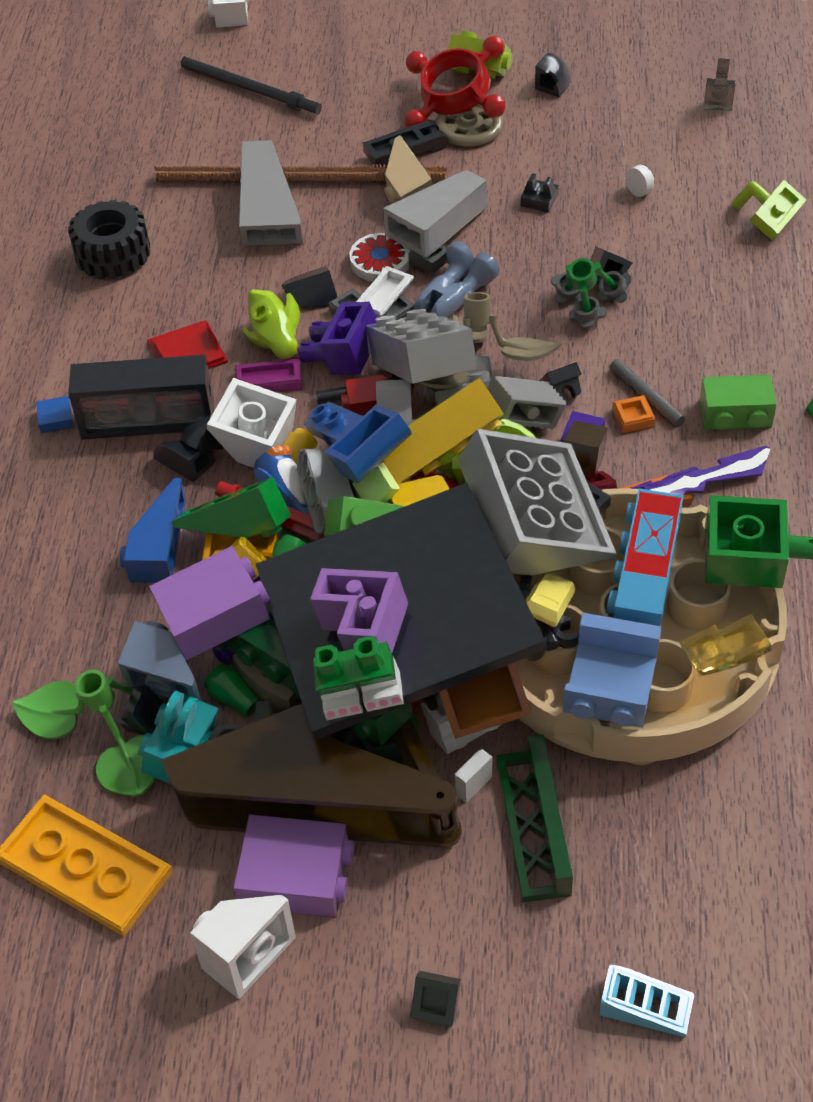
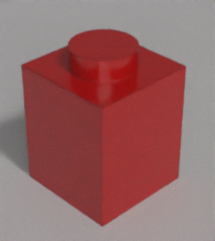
M385 375L345 380L347 394H341L342 407L364 416L377 405L376 381L386 380Z

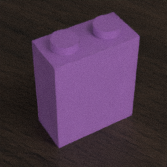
M233 546L149 586L185 660L270 619L264 605L270 602V598L262 582L253 583L252 579L256 577L250 561L247 556L240 559Z
M249 814L234 884L236 899L283 895L288 899L291 913L336 917L338 903H345L347 897L348 877H343L345 865H352L354 855V840H348L346 824Z

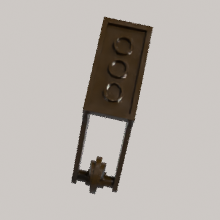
M434 694L422 698L429 710H437L438 703ZM302 703L162 759L167 776L188 822L196 828L246 832L250 814L346 824L348 840L447 848L457 844L462 836V828L457 810L458 798L456 789L451 783L440 779L411 718L392 735L405 765L343 743L332 737L331 734L315 740Z

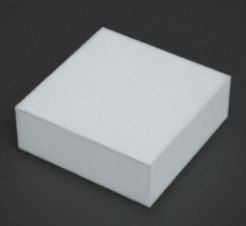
M483 749L477 751L455 773L456 793L465 803L492 778V756Z

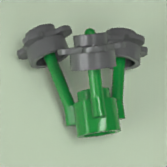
M579 258L565 266L566 272L554 275L551 280V284L556 289L555 300L558 303L565 304L567 300L577 299L574 309L569 311V318L578 321L582 328L588 329L593 327L598 319L607 316V309L600 307L599 301L596 298L588 296V290L595 286L597 276L601 278L599 282V299L603 302L609 299L616 300L618 303H623L627 300L628 294L626 292L628 285L632 282V277L627 272L624 274L616 271L605 272L602 269L601 263L596 262L593 264L589 259Z

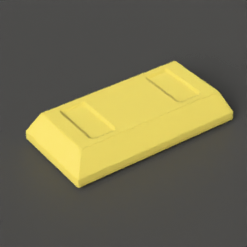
M550 572L541 574L526 599L533 617L556 627L575 593L574 583Z

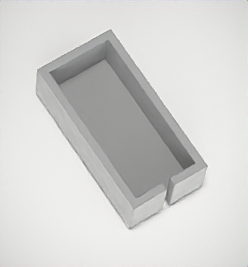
M416 309L408 311L407 317L400 318L399 320H396L395 316H383L375 319L376 324L366 326L372 364L412 384L477 369L472 329L459 324V321H450L447 317L437 316L436 313H426V309Z

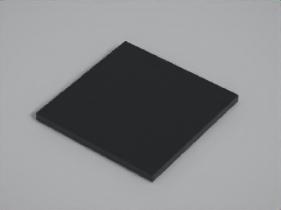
M468 483L256 563L261 582L270 598L268 603L315 740L547 650L541 631ZM322 568L398 572L408 606L392 655L400 671L404 704L367 712L361 690L363 713L326 720L323 712L322 698L320 693L316 692L313 660L316 657L315 650L318 647L327 645L336 647L338 652L344 650L337 636L338 631L322 629L310 600Z

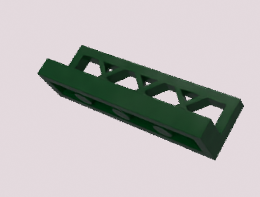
M544 734L528 736L527 751L496 755L522 903L572 896L573 874ZM529 764L530 774L523 783H520L508 775L507 766ZM531 784H533L534 791L529 789ZM511 788L516 790L513 795L511 793ZM522 795L537 804V809L529 818L514 809V805ZM538 819H540L541 826L535 823ZM517 822L523 825L520 830H518ZM529 830L544 839L543 846L536 854L521 845V839ZM545 854H547L548 862L542 859ZM524 858L527 859L528 861H530V862L527 864L526 867H525ZM538 866L551 875L552 885L529 888L527 877Z

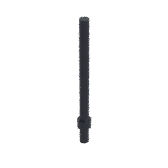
M186 56L181 59V67L286 103L288 108L297 111L303 109L317 115L322 110L321 103L306 99L301 93L295 91L289 93Z

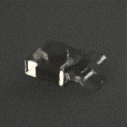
M718 58L716 79L707 78L703 109L732 111L736 81L727 80L730 59Z

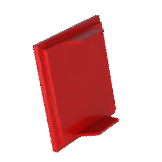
M207 320L147 339V343L155 358L206 355L208 369L228 363V359Z

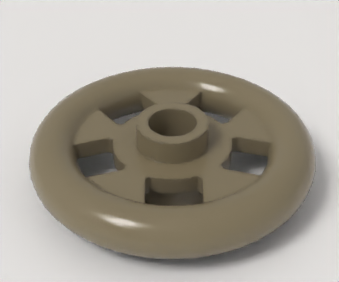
M478 104L463 113L455 115L438 114L435 123L439 126L438 131H442L448 137V143L461 147H476L491 142L501 133L503 117H489L483 120L481 115L486 114L483 111V107ZM448 119H455V124H446ZM482 127L488 129L483 133L479 132Z

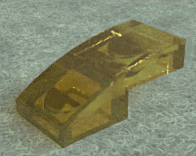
M752 614L721 630H718L714 624L680 642L681 648L699 676L737 667L772 651L771 642Z

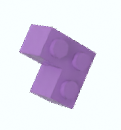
M322 568L310 598L322 629L338 631L337 636L344 651L354 649L353 644L359 638L374 636L378 643L387 641L391 653L393 652L408 606L398 572Z

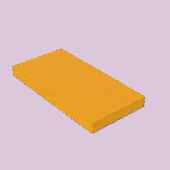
M45 794L0 846V864L123 937L126 936L173 873L170 864Z

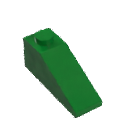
M271 477L188 509L171 522L174 528L235 537L244 536L245 538L261 534L262 538H266L281 531L282 527L280 524L288 519L291 514L274 478Z

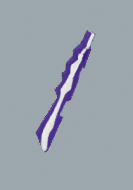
M762 446L717 460L720 465L703 470L693 466L668 475L660 481L652 483L649 480L630 489L640 488L685 495L686 493H703L706 483L762 476L770 448Z

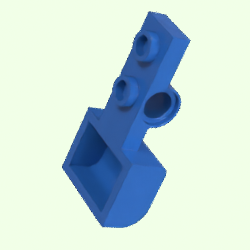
M327 402L317 406L311 412L310 418L303 424L312 435L326 441L330 447L324 453L343 476L356 483L361 482L412 435L410 428L399 413L379 405H375L364 416H361L331 402Z

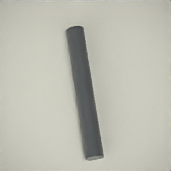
M615 359L611 362L609 368L640 396L644 395L647 402L675 427L682 425L685 417L622 361Z

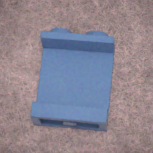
M582 613L576 656L569 684L566 683L564 689L563 712L573 714L578 718H595L611 721L619 726L643 728L659 649L661 627Z

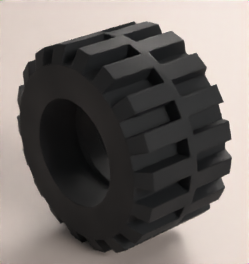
M110 200L109 202L99 201L97 204L85 206L84 210H79L76 213V217L70 220L68 233L75 261L79 269L85 271L89 276L96 275V278L100 279L104 277L115 279L121 275L124 277L129 275V272H135L140 269L139 265H144L147 262V257L150 256V242L142 211L138 210V207L129 205V202H117V200Z

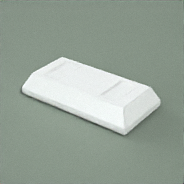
M386 266L356 302L370 301L376 318L383 317L409 286L414 276Z

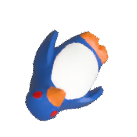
M288 445L271 447L255 461L252 471L257 481L261 482L273 477L286 506L310 515L298 476L297 464L291 457V448Z

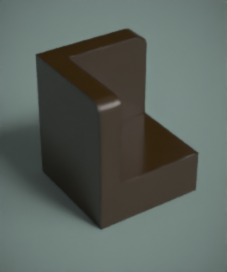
M574 421L564 443L572 445L583 474L595 478L604 456L608 428Z

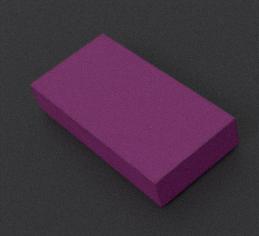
M299 358L235 365V378L273 392L303 389Z

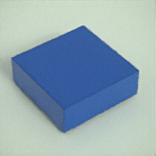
M69 396L36 401L38 425L41 433L74 427Z

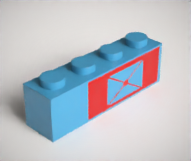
M639 488L636 503H628L625 524L631 525L630 532H622L619 553L625 554L624 561H616L613 583H619L618 591L610 590L607 613L614 614L613 618L661 627L684 495Z

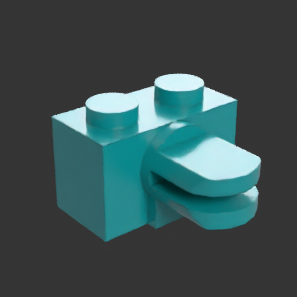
M175 691L168 703L161 705L155 718L154 724L157 727L153 734L147 732L140 744L138 755L143 756L141 772L170 783L162 759L209 741L212 732L216 728L219 708Z

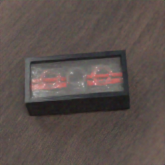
M206 355L71 364L68 395L81 440L184 432L195 420L212 416L214 413V396Z

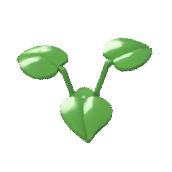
M88 670L77 678L75 685L68 681L49 683L28 696L13 701L15 712L23 725L34 735L47 740H56L71 734L77 726L76 715L84 713L85 705L90 711L101 713L119 745L105 750L98 759L96 775L101 785L111 793L136 797L145 793L155 782V777L141 772L143 756L138 755V751L145 735L135 736L125 743L109 712L115 700L113 688L128 695H131L133 688L116 682L112 676L106 678L99 670Z

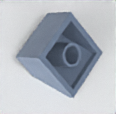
M134 621L118 661L127 686L134 688L135 686L146 685L157 696L168 700L175 691L202 701L195 678L169 629L155 621H147L146 624Z

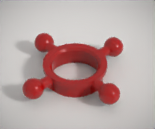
M489 36L483 42V50L480 53L463 48H454L436 54L429 61L423 52H411L406 58V67L411 73H421V97L424 105L419 110H411L405 115V127L427 121V118L433 112L442 115H455L466 112L478 104L483 107V111L488 117L498 118L502 116L506 109V103L499 95L487 96L491 79L488 69L484 64L489 59H497L502 56L505 50L504 41L498 36ZM468 67L477 72L473 81L458 91L444 94L431 91L434 80L449 69Z

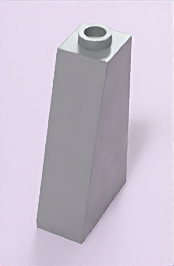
M272 140L242 141L239 228L243 246L303 244L301 219Z
M464 170L384 207L385 235L424 258L430 256L487 207V180L468 170Z

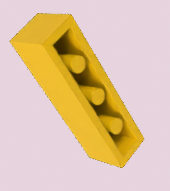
M479 377L408 425L412 435L384 459L383 462L397 484L411 481L410 478L421 471L426 476L443 464L440 458L452 451L454 456L461 453L477 429L494 431L502 425L499 419L504 416V413Z

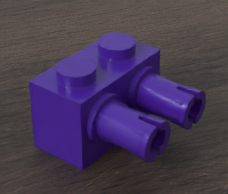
M370 301L341 303L330 322H312L309 335L313 342L301 343V346L298 348L300 361L303 363L326 362L331 374H361L371 354L366 326L376 324V316Z

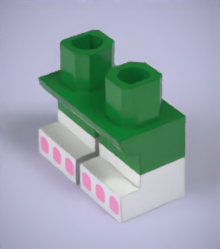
M374 636L359 638L353 644L354 649L338 652L336 647L327 645L318 647L315 650L316 657L313 658L316 692L320 693L322 698L323 712L326 720L363 713L361 690L367 712L404 704L400 671L387 641L378 643Z

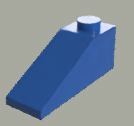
M174 478L129 531L127 545L122 546L120 550V565L122 568H126L129 582L157 583L174 574L181 529L174 528L171 521L184 512L186 505L181 478Z

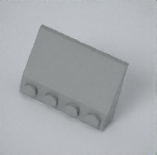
M483 429L476 430L458 458L465 481L468 483L513 574L531 576L614 558L617 553L571 444Z

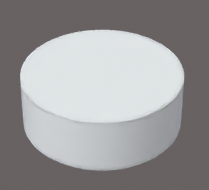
M637 165L627 171L626 184L633 195L642 197L651 193L654 189V177L646 166Z

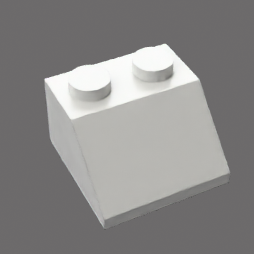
M233 378L207 423V430L238 463L254 467L255 461L267 450L278 445L282 446L288 433L292 431L297 399Z
M283 895L220 901L211 911H205L199 916L193 926V930L190 932L202 970L237 999H240L296 938L289 902Z

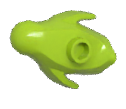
M250 290L248 293V311L253 331L251 332L244 326L242 330L246 337L256 346L270 349L280 359L299 358L296 328L299 324L300 310L292 294H286L285 306L271 291Z

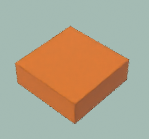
M644 395L612 402V412L622 434L655 426V417Z

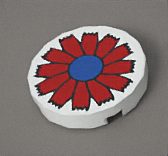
M385 233L369 234L360 238L352 245L349 252L351 269L358 277L371 282L374 281V278L378 277L386 266L405 273L410 266L408 258L410 249L389 238Z

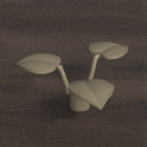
M473 292L465 294L463 320L455 314L447 318L450 321H459V324L471 328L473 343L485 341L489 337L487 325L491 324L498 345L503 347L502 355L515 360L531 361L541 359L555 352L562 345V341L549 342L525 337L503 339L497 325V315L490 314V295L487 293ZM466 371L418 383L432 388H453L465 383L469 375Z

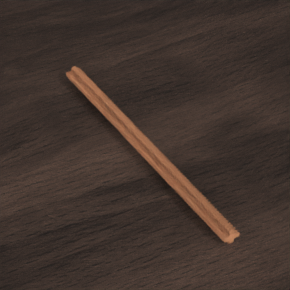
M156 164L154 165L156 181L176 180L178 182L180 180V182H185L187 180L189 182L191 180L192 182L194 180L196 182L198 180V182H203L205 180L207 182L209 180V182H214L216 180L218 182L220 180L221 182L223 180L225 182L227 180V182H232L234 180L236 182L238 180L240 182L241 180L239 164H237V168L235 164L234 168H232L231 164L230 168L228 164H226V168L224 164L223 168H221V164H219V167H217V164L215 167L213 164L212 167H210V164H208V167L206 164L205 167H203V164H201V167H199V164L197 167L195 164L194 167H192V164H190V167L188 164L187 167L184 164L183 167H181V164H179V167L177 164L176 167H174V164H172V167L170 164L169 167L166 164L165 167H163V164H161V167L159 164L158 167H156ZM281 164L286 181L289 182L291 180L292 182L295 180L296 182L298 180L299 182L302 180L303 182H309V180L312 182L313 179L314 182H320V180L321 182L324 180L325 182H331V180L332 182L335 180L336 182H342V180L343 182L346 180L347 182L349 180L353 182V179L354 182H360V180L364 182V179L365 182H371V180L372 182H375V180L376 182H382V180L386 182L385 173L387 168H385V164H383V168L381 164L379 168L377 164L376 168H374V164H372V168L370 164L368 168L366 164L365 168H363V164H361V168L359 164L357 168L355 164L354 168H352V164H350V168L348 164L346 168L344 164L343 168H341V164H339V168L337 164L335 168L333 164L332 168H330V164H328V168L326 164L324 168L322 164L321 168H319V164H317V168L315 164L313 168L311 164L310 168L308 164L306 168L304 164L303 168H301V164H299V168L297 164L295 168L293 164L292 168H290V164H288V168L286 164L284 168ZM424 165L423 168L432 179V182L435 181L436 183L437 180L440 182L447 179V165L445 168L444 165H442V168L440 165H438V168L436 165L434 168L433 165H431V168L429 165H427V168Z

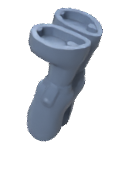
M454 241L446 251L448 269L444 274L436 276L424 288L415 301L413 309H426V313H436L439 317L449 318L464 304L465 294L473 293L478 288L492 282L499 275L500 270L497 261L491 255L484 252L479 253L473 258V254L466 244L461 241ZM466 277L462 282L457 283L462 278Z

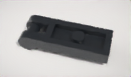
M427 120L363 142V152L376 168V164L378 167L380 164L381 166L383 164L388 165L394 140L398 136L403 138L414 155L433 148L437 151L443 150L448 145L449 140L442 131H438L439 126L433 120Z

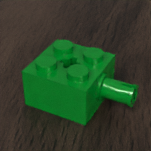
M710 495L705 522V583L783 588L789 558L813 560V537L793 536L788 531L787 500Z

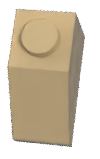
M401 136L396 137L385 173L387 187L384 188V192L391 204L432 186V179Z

